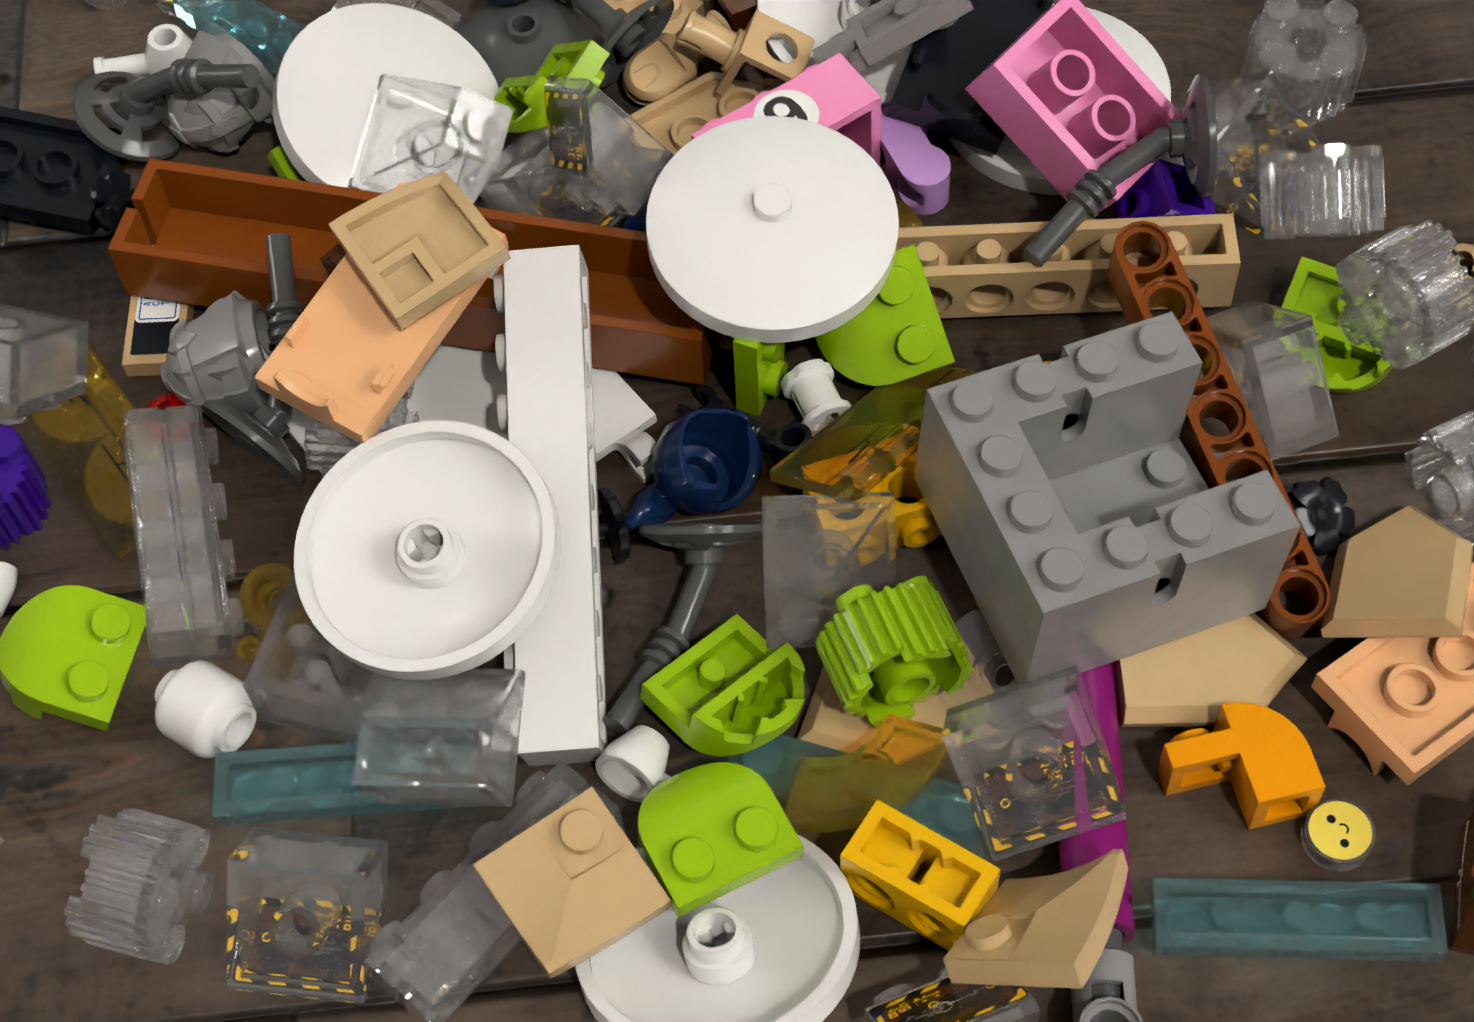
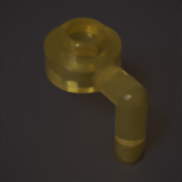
M269 563L252 570L241 585L239 592L240 607L244 615L251 622L259 626V639L255 636L243 637L237 644L236 653L242 661L264 673L273 674L278 672L283 666L285 631L298 624L306 614V611L299 597L294 571L281 564ZM278 591H287L288 601L286 605L280 610L272 611L270 602L273 595Z

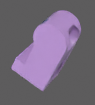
M889 106L882 108L881 169L889 181L894 195L912 213L919 215L937 213L949 201L951 176L949 156L942 149L931 145L927 139L926 128L887 114Z

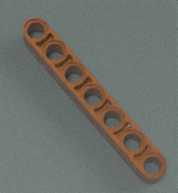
M1137 221L1128 224L1116 236L1107 270L1109 282L1128 325L1152 318L1153 316L1149 311L1152 308H1168L1178 317L1179 324L1203 362L1201 371L1204 377L1197 379L1179 439L1209 489L1226 484L1225 477L1237 474L1246 477L1268 470L1299 521L1170 237L1163 228L1152 222ZM1129 253H1141L1149 257L1154 264L1147 267L1135 266L1125 256ZM1210 417L1219 419L1229 429V435L1223 437L1211 436L1204 431L1200 425V420ZM1302 526L1298 531L1266 608L1257 611V615L1286 640L1298 639L1309 633L1328 609L1331 597L1326 578ZM1292 591L1301 595L1307 602L1308 614L1299 616L1286 611L1280 603L1279 593Z

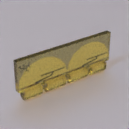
M79 343L66 352L60 348L0 387L3 394L118 558H121L180 518L182 515L178 510L191 502L195 497L196 491L176 463L172 459H168L167 451L157 437L148 429L145 421L142 418H138V411L116 381L110 378V373L89 344Z
M945 365L894 384L877 386L769 470L771 482L833 498L842 492V497L859 500L884 480L890 472L896 470L918 451L926 389L978 372Z

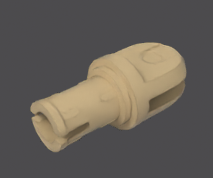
M716 10L709 11L705 16L732 30L726 19ZM664 32L628 60L622 74L624 90L628 98L635 103L647 106L697 78L698 63L706 58V56L683 45L676 44L678 36Z

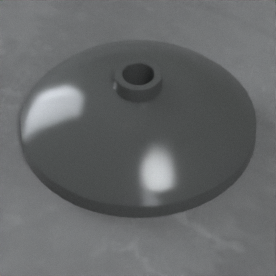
M525 0L506 6L487 3L470 14L456 30L476 49L487 63L499 88L505 78L535 75L554 45L592 39L602 46L605 40L599 34L600 27L573 4H564L559 0ZM598 87L587 100L581 99L582 108L588 105L600 93L603 87Z

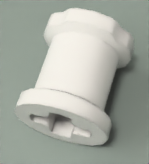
M811 359L796 365L784 375L780 383L783 395L794 401L803 418L802 423L810 428L814 442L826 441L838 436L852 425L855 419L853 406L848 400L841 399L832 382L834 370L829 363L824 362L822 359Z

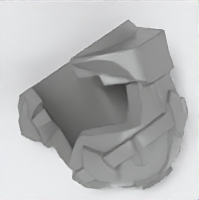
M199 30L184 58H205L212 64H253L258 68L260 80L254 88H214L207 94H180L176 91L165 94L164 96L168 104L167 117L170 123L168 128L179 141L193 148L200 146L206 147L210 151L231 152L239 148V142L243 140V136L249 131L254 122L264 121L274 124L271 110L275 79L263 63L245 45L231 35L221 32L213 35Z
M234 290L227 297L215 301L207 308L204 314L193 321L182 319L176 323L169 336L170 346L166 355V362H163L161 366V377L165 387L188 407L204 414L206 413L201 408V405L206 400L225 403L250 414H253L260 405L267 408L269 394L259 388L254 378L266 362L261 345L268 355L272 354L276 347V344L269 340V333L273 330L268 328V319L270 317L267 315L265 308L258 300L246 299Z

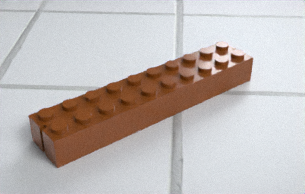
M149 158L131 197L134 208H126L110 242L108 251L125 293L128 295L209 307L215 301L227 297L236 290L246 299L258 300L266 310L267 305L272 303L265 237L274 233H286L290 235L297 301L302 302L305 309L329 277L321 258L339 244L328 224L346 212L383 193ZM476 207L492 228L506 234L509 245L508 251L579 244L589 275L592 368L705 385L716 344L717 331L691 318L665 292L654 273L649 258L646 232ZM503 264L500 266L497 275L504 274ZM486 279L440 344L496 352V334L505 333V313H498L496 308L494 279Z

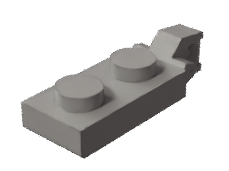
M881 0L847 19L849 28L845 32L813 49L812 52L817 64L841 53L860 73V71L867 70L868 66L870 67L883 59L897 56L908 45L933 31L951 26L959 17L974 8L970 0Z

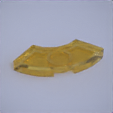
M888 714L876 736L854 752L833 758L803 756L785 809L787 818L795 830L838 832L858 828L877 799L897 811L903 809L931 784L941 770L953 744L954 731Z

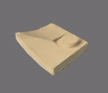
M445 172L426 176L389 190L346 212L328 224L336 239L401 330L511 259L508 249L469 198Z
M593 787L582 792L473 864L476 874L550 979L610 947L671 908V899Z
M1112 849L1090 863L1072 870L1033 878L1005 879L978 916L966 927L965 932L943 958L951 983L1082 989L1105 948L1119 910L1129 869L1123 849Z

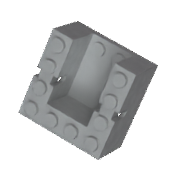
M1172 311L1064 345L1060 359L1049 363H1043L1039 354L926 389L914 479L1022 693L1265 609L1301 527L1268 470L1211 489L1207 487L1179 439L1203 362Z

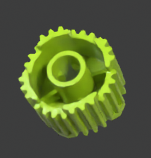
M926 576L911 578L904 583H898L892 589L886 586L878 593L870 585L853 587L838 597L835 605L839 613L833 615L834 621L826 622L824 625L826 630L820 631L815 642L817 652L844 710L849 711L851 715L857 713L858 717H863L867 714L874 729H878L882 725H886V728L896 722H899L900 725L904 724L907 719L916 715L912 708L914 703L924 702L927 696L938 694V689L941 687L944 688L947 696L956 690L962 689L964 687L962 683L970 679L968 674L973 672V668L966 656L968 654L966 645L938 590H936L933 582Z

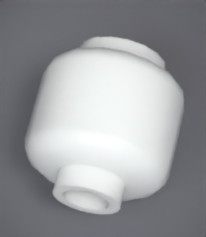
M197 660L184 665L180 669L171 670L161 679L156 688L154 697L156 701L155 724L165 737L195 756L210 759L223 753L230 754L235 752L245 743L254 729L257 712L254 709V696L251 689L245 682L212 662Z

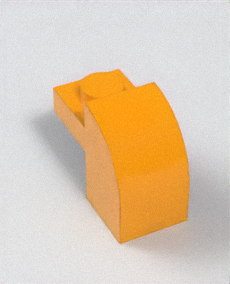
M1247 702L1221 704L1212 733H1209L1206 729L1197 728L1182 732L1173 737L1169 743L1164 744L1157 768V774L1165 796L1230 781L1248 830L1312 815L1326 788L1311 748L1300 730L1280 713L1265 706Z

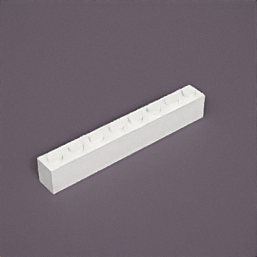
M579 244L508 251L511 259L503 264L504 274L494 276L496 308L498 313H505V333L496 334L495 338L496 360L499 371L507 372V393H500L497 396L498 422L501 432H508L509 442L521 450L532 462L553 497L561 527V555L554 585L542 610L529 628L512 645L504 650L506 679L508 683L516 682V707L507 708L506 735L509 747L517 748L518 755L529 766L596 762L603 750L608 746L607 726L604 723L607 713L588 268Z

